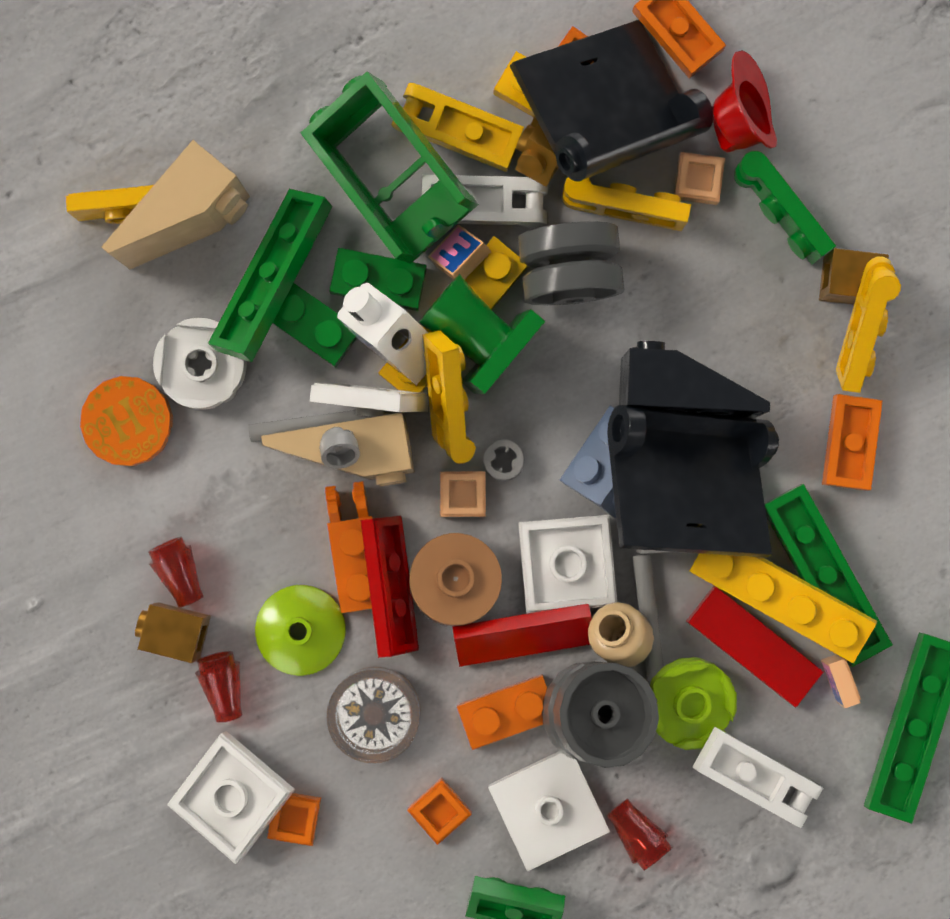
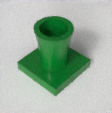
M459 274L418 323L432 332L441 330L453 343L461 347L463 353L476 363L463 378L462 384L474 394H485L545 323V320L530 309L518 313L508 325L488 307Z

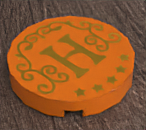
M119 376L103 381L89 393L81 410L80 428L85 443L97 457L113 465L136 466L151 461L164 450L173 425V414L168 399L156 386L138 377Z

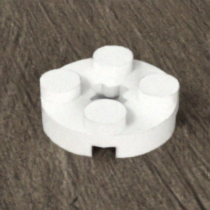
M190 318L176 324L177 327L171 329L167 335L164 334L160 339L154 352L153 370L159 385L176 403L191 409H211L231 401L235 397L237 390L241 387L246 375V360L217 352L208 344L219 323L215 320ZM198 352H206V359L212 361L211 369L205 370L203 376H196V370L188 366L190 359H197Z

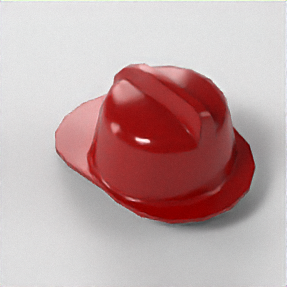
M743 50L735 52L732 58V83L715 99L712 106L714 129L720 148L725 152H732L737 149H746L759 143L770 149L775 148L777 138L772 124L770 97L764 76L758 64L749 53Z

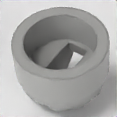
M333 427L325 431L319 446L322 463L333 469L347 468L356 463L360 457L358 441L353 432L347 429L343 430L341 427Z

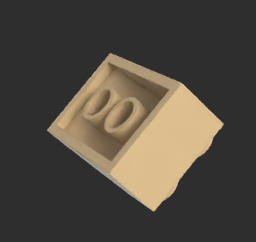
M192 140L101 248L131 270L219 232L227 223L233 225L245 213L248 207L246 201L250 196L233 172Z
M403 413L261 436L263 446L324 465L319 449L320 440L325 431L333 427H341L343 430L347 429L353 432L358 441L360 457L353 465L337 470L369 480L376 479V484L380 485V487L406 483L405 474L415 473L407 420Z

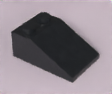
M638 341L637 347L629 348L621 358L619 405L743 418H756L770 412V402L678 350H665V342Z

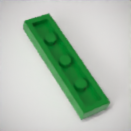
M289 188L208 342L217 352L253 362L333 207L325 197Z
M800 484L765 503L766 517L799 577L877 621L875 628L855 662L851 663L847 660L848 665L854 667L893 646L805 485Z
M919 632L864 803V807L869 810L910 824L913 823L950 707L949 641Z

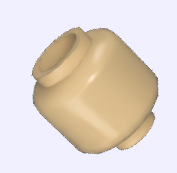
M616 602L605 605L594 614L588 628L591 647L597 655L607 662H614L627 667L636 666L644 661L652 650L654 642L652 626L647 618L630 604Z

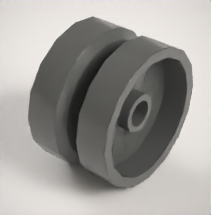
M600 221L561 223L529 230L518 236L520 262L536 268L522 278L524 303L543 306L570 305L602 300L624 292L622 267L613 262L605 261L614 257L620 250L617 225Z
M591 661L571 665L557 674L548 686L543 701V726L552 744L569 758L604 768L624 766L640 757L653 741L659 721L657 699L648 681L633 668L614 662Z

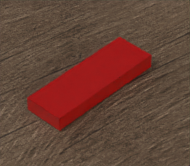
M400 515L360 520L378 658L418 651L419 644L413 598L410 590V575L402 517Z
M716 586L711 588L686 620L689 625L795 708L824 673V671Z
M589 604L453 626L459 667L590 645L588 628L592 617Z

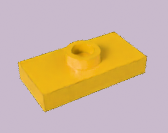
M154 185L71 193L65 196L67 212L78 221L105 219L106 223L121 224Z

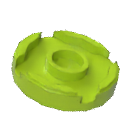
M698 657L679 658L663 666L650 682V687L657 699L659 721L656 733L667 743L673 744L675 747L684 750L703 749L714 727L724 731L729 722H733L737 711L736 691L731 679L712 662Z

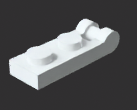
M422 174V195L439 181L436 175ZM455 175L479 204L457 224L521 225L524 227L547 226L548 212L543 210V196L548 194V186L546 187L529 177ZM512 194L525 195V208H512Z
M714 727L693 765V768L703 775L799 828L803 827L808 818L805 811L813 798L818 800L824 789L812 780L717 727ZM790 786L796 788L789 803L783 802Z

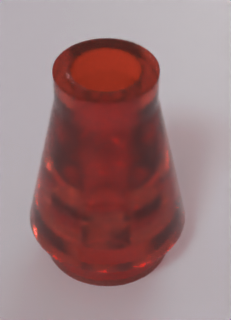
M182 536L164 542L148 551L152 559L149 563L150 567L173 596L178 608L192 604L204 597L199 585L192 547L185 544Z
M232 651L217 652L198 659L199 670L195 672V675L214 712L216 722L222 723L240 718L243 715L241 709L240 661L235 660Z
M628 798L606 815L613 823L632 864L637 862L644 871L672 849V846L666 840L668 834L639 811Z

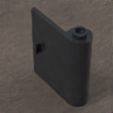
M640 20L514 61L510 65L525 98L556 156L559 169L576 182L705 133L711 128L713 123L711 103L702 91L690 89L678 93Z
M618 405L613 409L608 422L607 435L619 548L765 558L772 555L759 469L772 459L779 447V436L770 421Z

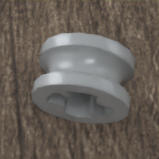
M502 439L488 446L484 453L483 462L485 469L491 477L500 481H508L516 478L524 468L525 459L522 450L516 443ZM500 448H505L506 453L511 449L517 456L511 462L513 470L510 472L502 473L503 469L501 467L497 472L492 467L491 463L497 459L495 451Z

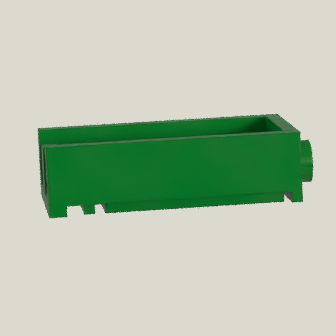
M366 71L363 75L351 79L344 86L343 94L330 106L317 110L311 116L310 124L300 133L394 258L411 264L479 204L464 188L388 90L387 85ZM383 106L421 157L388 187H382L378 191V195L374 197L337 149V146ZM427 163L439 181L392 221L380 204L383 201H390L393 197V192Z

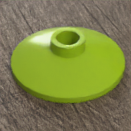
M309 585L289 586L271 595L261 607L255 624L256 642L266 661L283 673L297 676L314 674L330 665L340 653L346 636L345 618L337 602L325 591ZM296 622L304 624L307 629V634L302 640H297L291 635V626Z

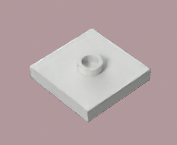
M314 383V385H311L310 402L356 407L355 415L378 417L383 416L384 411L428 412L429 396H427V393L351 384Z
M610 515L518 522L526 614L581 604H589V608H598L617 602Z
M225 731L218 736L167 805L234 864H237L244 858L295 789L231 734Z
M561 751L488 785V789L527 871L610 832L577 760L567 757Z

